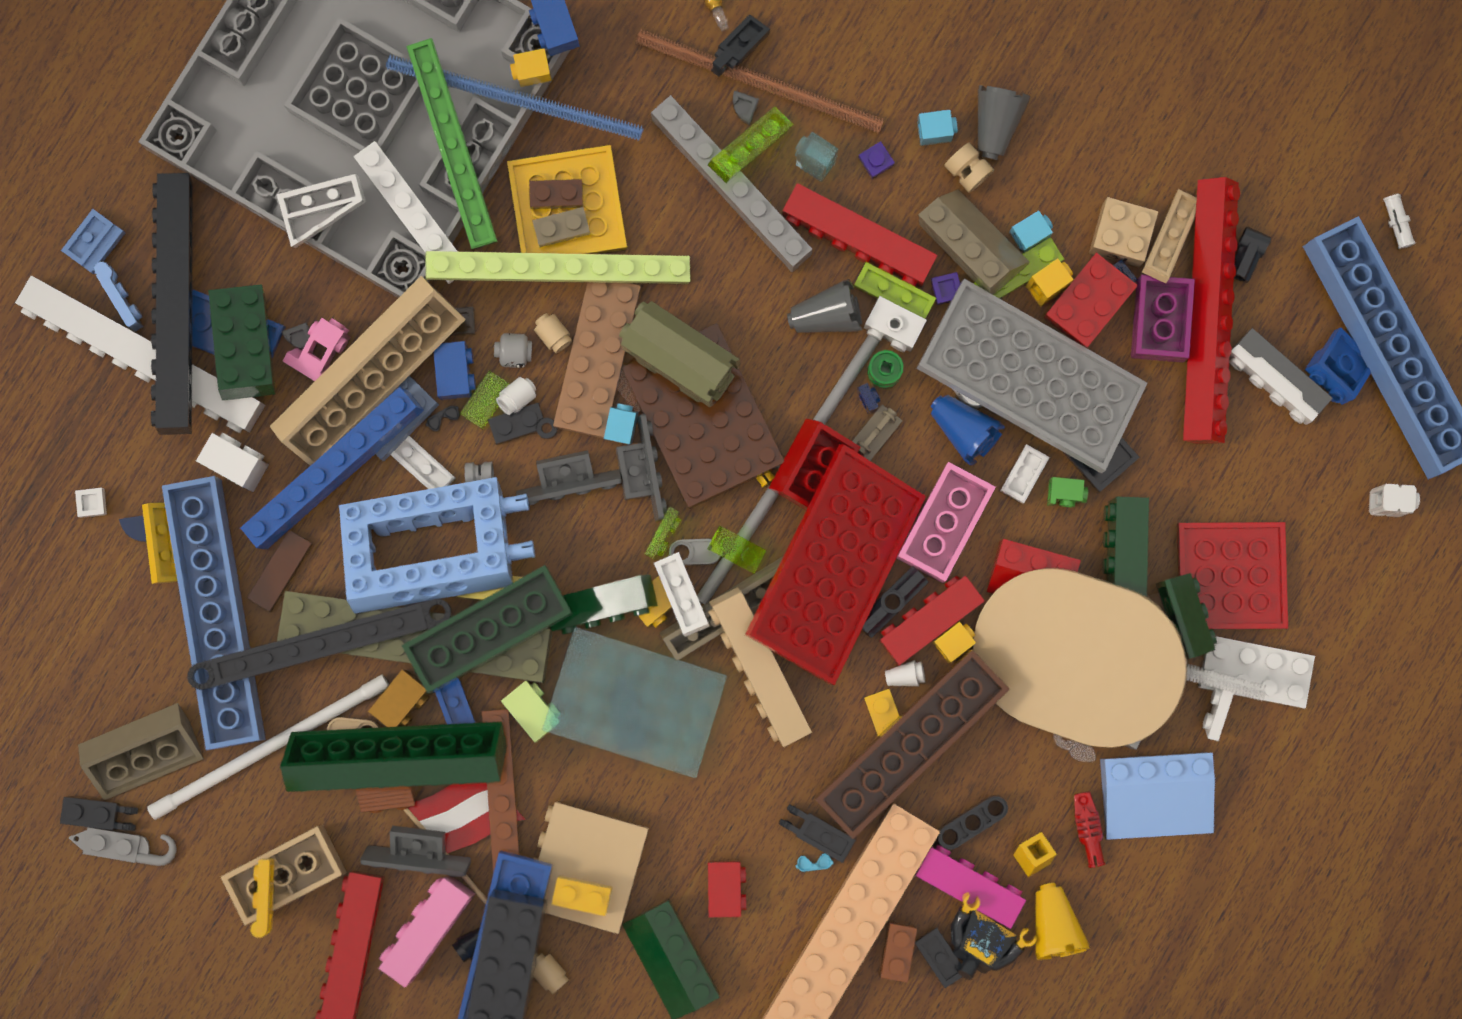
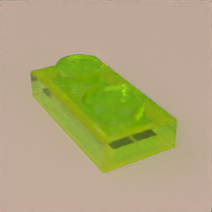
M488 371L460 415L483 429L488 419L491 418L499 406L496 401L500 396L499 393L510 384L493 372Z
M671 507L668 508L645 552L647 557L655 560L657 555L660 557L664 555L669 545L665 541L670 532L675 533L681 522V519L677 518L679 511Z
M720 525L707 548L755 574L767 551Z

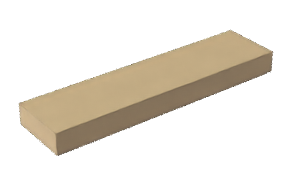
M1178 189L1142 273L1167 283L1195 219L1196 197Z

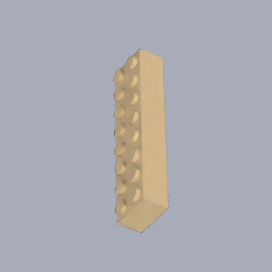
M420 276L270 425V428L284 445L311 466L381 404L466 319L427 280Z

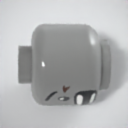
M504 333L501 335L500 342H495L494 357L499 358L500 365L503 367L523 368L527 362H531L532 341H528L525 334Z

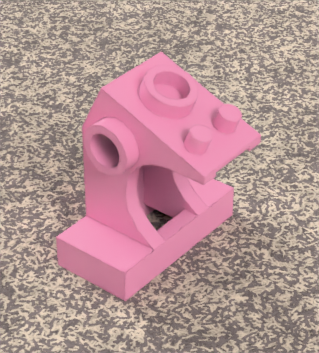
M321 318L319 322L315 321L308 331L310 337L303 351L295 348L287 352L283 362L316 381L330 367L335 353L340 354L345 349L348 340L351 338L347 335L349 329L332 318L329 322ZM317 342L327 348L322 360L312 354Z

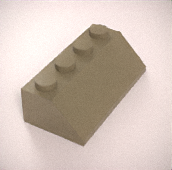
M959 190L938 197L918 214L919 225L980 288L992 295L996 294L1030 263Z
M178 703L78 744L80 766L104 800L204 759L190 721Z

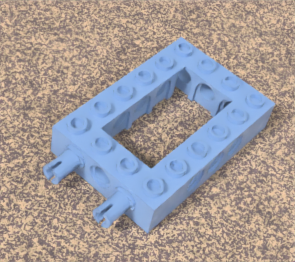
M497 477L339 505L346 597L354 614L498 589L512 584V561L535 558L533 541L509 545L506 528V514L530 510L527 493L503 498ZM475 520L478 553L377 570L374 565L373 553L376 552V548L372 542L371 529L379 536H390V533L404 530H411L412 532L416 531V528L432 525L440 527L444 523Z

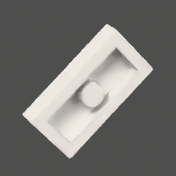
M1224 687L1222 690L1214 688L1211 696L1213 707L1211 713H1206L1203 721V728L1208 739L1219 741L1234 690L1231 693L1227 689L1224 691Z

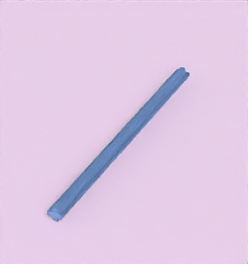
M390 54L386 62L387 69L397 70V72L400 71V73L403 72V74L406 73V75L409 74L412 77L416 76L410 60L407 62V59L404 61V58L401 60V57L398 60V56L395 59L394 55L391 58ZM445 69L443 71L448 87H457V89L460 88V90L463 89V91L466 90V92L469 91L472 94L476 93L479 96L482 94V96L485 95V97L491 99L495 98V100L498 99V101L501 100V102L504 101V103L507 102V104L510 103L511 105L514 103V106L517 104V106L520 105V107L523 106V108L526 107L529 110L533 109V111L536 110L539 113L552 114V116L555 115V117L558 116V118L561 117V119L564 118L567 121L571 120L574 123L577 121V123L580 122L583 125L587 124V126L590 125V127L593 126V128L596 127L599 130H606V132L612 131V133L615 132V134L618 133L621 136L625 135V137L628 136V138L631 137V139L634 138V140L637 139L638 141L644 130L642 125L639 128V124L636 127V124L632 126L633 123L629 125V122L626 124V121L623 123V120L620 122V119L617 122V118H615V121L613 117L610 120V116L607 119V115L604 118V115L602 117L601 114L597 116L598 113L594 115V112L591 114V111L588 113V110L585 113V109L583 112L582 108L578 111V107L575 110V106L572 109V105L569 108V105L567 107L566 104L563 106V103L559 105V102L556 104V101L553 103V100L550 103V99L547 102V98L545 101L543 97L540 100V96L539 99H537V96L534 98V95L531 97V94L528 96V93L525 96L524 92L521 94V91L518 94V90L515 93V89L512 92V88L509 91V88L505 90V86L502 89V86L499 88V85L496 87V84L493 86V83L490 86V82L487 85L486 81L483 84V80L480 83V79L477 82V79L474 81V78L471 80V77L467 79V76L464 78V75L461 77L460 74L458 77V73L455 76V72L452 75L451 71L450 74H448V70L447 73H445Z

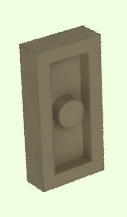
M583 207L532 220L539 247L590 234Z

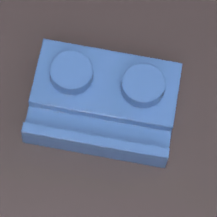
M92 209L61 251L89 272L95 274V264L105 261L125 232Z

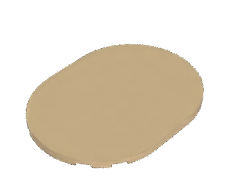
M1043 568L1026 572L1006 582L989 598L976 623L974 632L976 635L974 641L976 643L973 645V651L1010 689L996 704L1010 716L1021 722L1083 744L1097 747H1118L1146 738L1169 719L1184 692L1187 676V659L1180 634L1174 623L1149 598L1136 591L1061 568Z

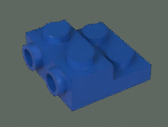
M1341 327L1333 331L1325 346L1316 351L1305 368L1310 374L1309 378L1329 392L1328 394L1333 398L1331 401L1341 405L1357 397L1371 374L1355 340Z

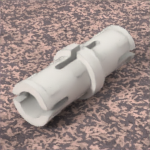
M1395 194L1384 198L1383 200L1391 220L1388 223L1390 227H1393L1398 248L1403 249L1416 244L1408 223L1411 220L1409 215L1406 216L1401 195Z

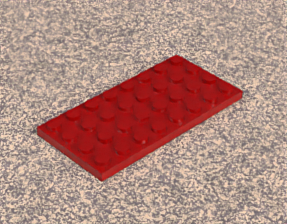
M839 444L745 635L826 683L835 685L926 496L846 445Z

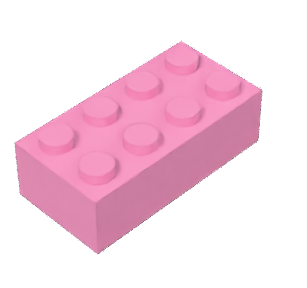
M948 462L905 540L897 559L944 583L996 487Z
M448 875L445 878L440 877L436 879L428 890L431 894L429 899L421 901L413 911L414 920L412 922L408 921L407 924L405 923L397 933L396 937L399 941L396 945L393 943L391 946H388L380 957L383 963L379 969L404 987L413 982L476 894L454 877Z

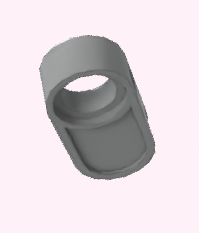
M713 539L677 540L672 543L669 549V555L671 556L674 554L677 546L685 545L688 547L690 553L688 558L682 560L684 566L710 565L716 563L721 557V547Z

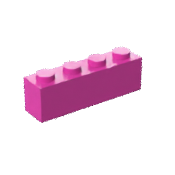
M938 844L935 849L931 847L916 871L915 876L962 901L963 895L969 892L968 904L974 903L978 896L980 905L976 910L1011 929L1026 902L1024 898L1020 897L1022 891L1009 884L1006 888L998 885L997 881L999 878L986 871L982 875L973 871L975 865L963 858H960L959 862L949 857L951 852Z

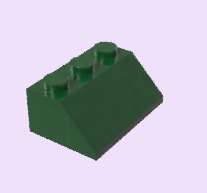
M1191 573L1156 583L1164 612L1174 623L1180 634L1186 659L1215 651L1214 644H1217V639L1213 629H1209L1206 622L1209 615L1206 605L1200 603L1197 594L1200 593L1197 578H1192Z

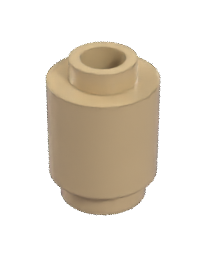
M546 313L535 322L537 326L534 331L548 349L553 350L556 354L572 342L569 337V331L555 314L549 316Z

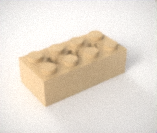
M321 825L221 876V879L244 925H247L257 919V909L253 908L254 892H257L255 887L258 886V881H254V867L260 859L275 858L273 911L347 872L324 826ZM306 855L308 858L313 859L312 869L310 866H304L303 862L307 860ZM282 868L284 871L287 870L289 872L288 881L286 879L282 880L279 876L283 873Z

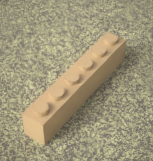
M737 587L709 601L712 610L708 611L715 626L721 625L724 633L720 636L727 649L732 647L736 655L732 660L739 673L744 671L748 679L744 681V684L751 696L756 694L760 703L755 706L762 719L768 718L771 726L767 729L773 741L779 740L781 745L785 747L812 733L771 650L745 635L754 616L740 589Z

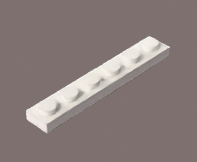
M375 141L353 156L425 253L426 251L458 252ZM446 280V282H447L448 284H450L451 282L454 281V280Z

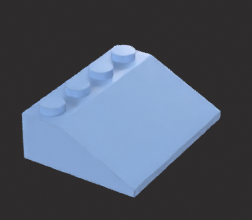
M1213 753L1100 759L1107 840L1214 833L1215 776Z

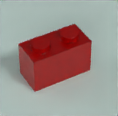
M708 861L709 917H741V910H746V894H741V883H746V867H740V861Z

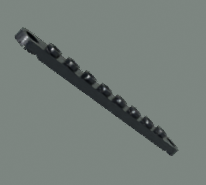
M442 599L417 603L196 663L190 667L187 673V680L193 688L198 690L217 687L428 630L451 618L452 610L450 605ZM435 605H442L445 609V616L441 620H434L430 615L431 608ZM201 668H204L209 673L208 680L204 684H199L195 680V673Z

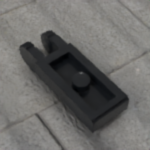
M64 797L60 824L107 830L135 831L136 824L117 822L118 812L128 815L138 814V808L122 806L115 802Z
M789 804L787 810L791 814L805 820L800 829L786 819H781L778 824L795 833L799 839L843 863L856 839H852L849 835L810 813L806 814Z

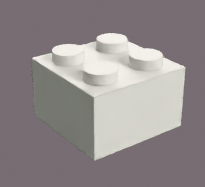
M212 433L196 461L254 492L269 464L262 461L265 456L246 445L243 450L240 449L242 443L224 433H221L220 437Z

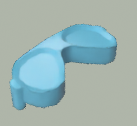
M823 853L816 863H812L805 856H800L797 860L796 868L802 872L828 869L833 864V860L826 853Z

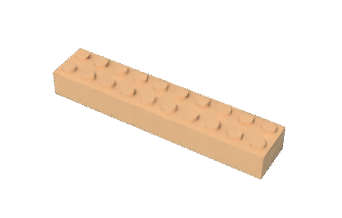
M894 803L890 804L762 1019H828L940 831Z

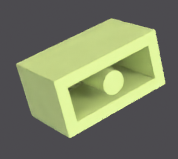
M524 681L501 702L536 743L561 723V720L558 718L561 713L552 702L547 705L541 697L545 693L535 681L532 684L529 681Z

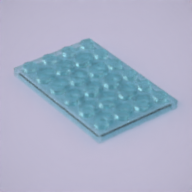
M574 627L542 731L696 778L727 675L680 660L676 661L674 658Z

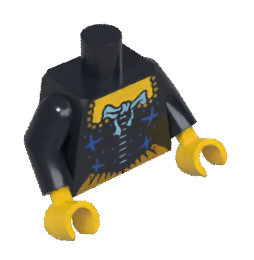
M967 892L962 897L964 906L959 907L950 925L951 943L954 946L953 954L963 961L958 973L962 977L972 980L977 970L985 974L990 970L999 971L1012 964L1024 952V946L1035 944L1036 935L1032 940L1026 941L1023 935L1028 932L1029 928H1024L1020 933V940L1017 941V935L976 910L980 905L978 896L974 903L968 904L967 900L970 897V893Z

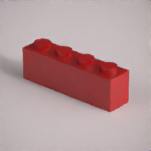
M956 575L944 584L947 588L944 592L938 595L935 591L923 600L926 605L917 611L914 607L904 614L902 618L905 621L896 627L892 623L880 632L883 638L879 642L898 666L985 601L966 575L961 579Z

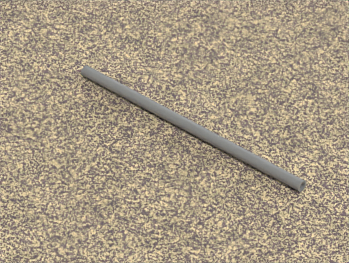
M871 335L867 336L813 420L820 421L823 424L827 423L879 344V340ZM769 487L698 593L697 597L702 604L705 605L710 601L779 496V494L770 490Z

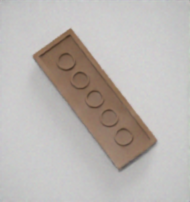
M587 282L554 419V428L604 439L609 410L614 404L626 353L622 349L621 342L623 339L619 337V334L625 324H631L634 320V313L641 290L640 285Z

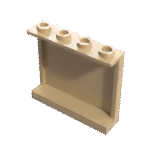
M556 801L554 807L550 805L548 807L545 821L549 822L546 833L541 832L537 847L542 848L539 859L534 858L535 860L553 864L544 898L547 899L545 913L619 934L649 827L635 825ZM564 876L611 886L612 892L606 916L551 905L557 877Z

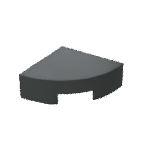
M734 90L733 107L735 113L744 123L750 125L759 99Z
M307 323L284 330L282 334L290 344L299 349H304L310 337L308 334L310 328Z

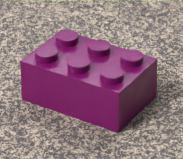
M1141 275L1136 280L1138 286L1135 292L1131 358L1182 363L1189 358L1195 279L1170 277L1167 283H1164L1149 275Z

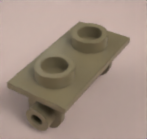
M882 404L852 441L861 447L858 453L871 461L903 421L896 416L897 413L894 410L886 408Z

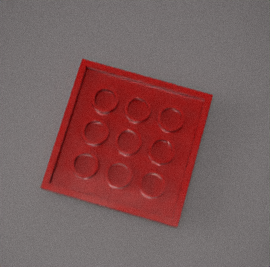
M1285 522L1177 523L1178 576L1191 573L1192 578H1197L1200 586V593L1197 594L1200 603L1206 605L1209 615L1206 622L1209 629H1288Z

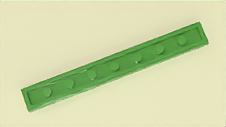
M432 38L408 45L406 47L471 249L474 250L496 243L498 240Z

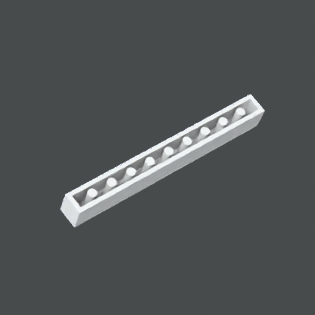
M30 276L15 302L23 307L21 313L34 320L37 316L46 320L43 324L57 333L61 328L68 332L66 338L81 345L82 341L90 344L89 350L101 357H104L105 353L114 358L113 364L124 370L130 366L137 370L135 376L148 383L151 379L156 381V375H152L151 360L156 359V350L152 349L151 341ZM192 364V407L195 408L196 404H199L206 408L203 413L215 420L222 417L228 421L226 426L238 433H241L242 429L250 433L265 405L252 397L222 401L218 391L217 378Z

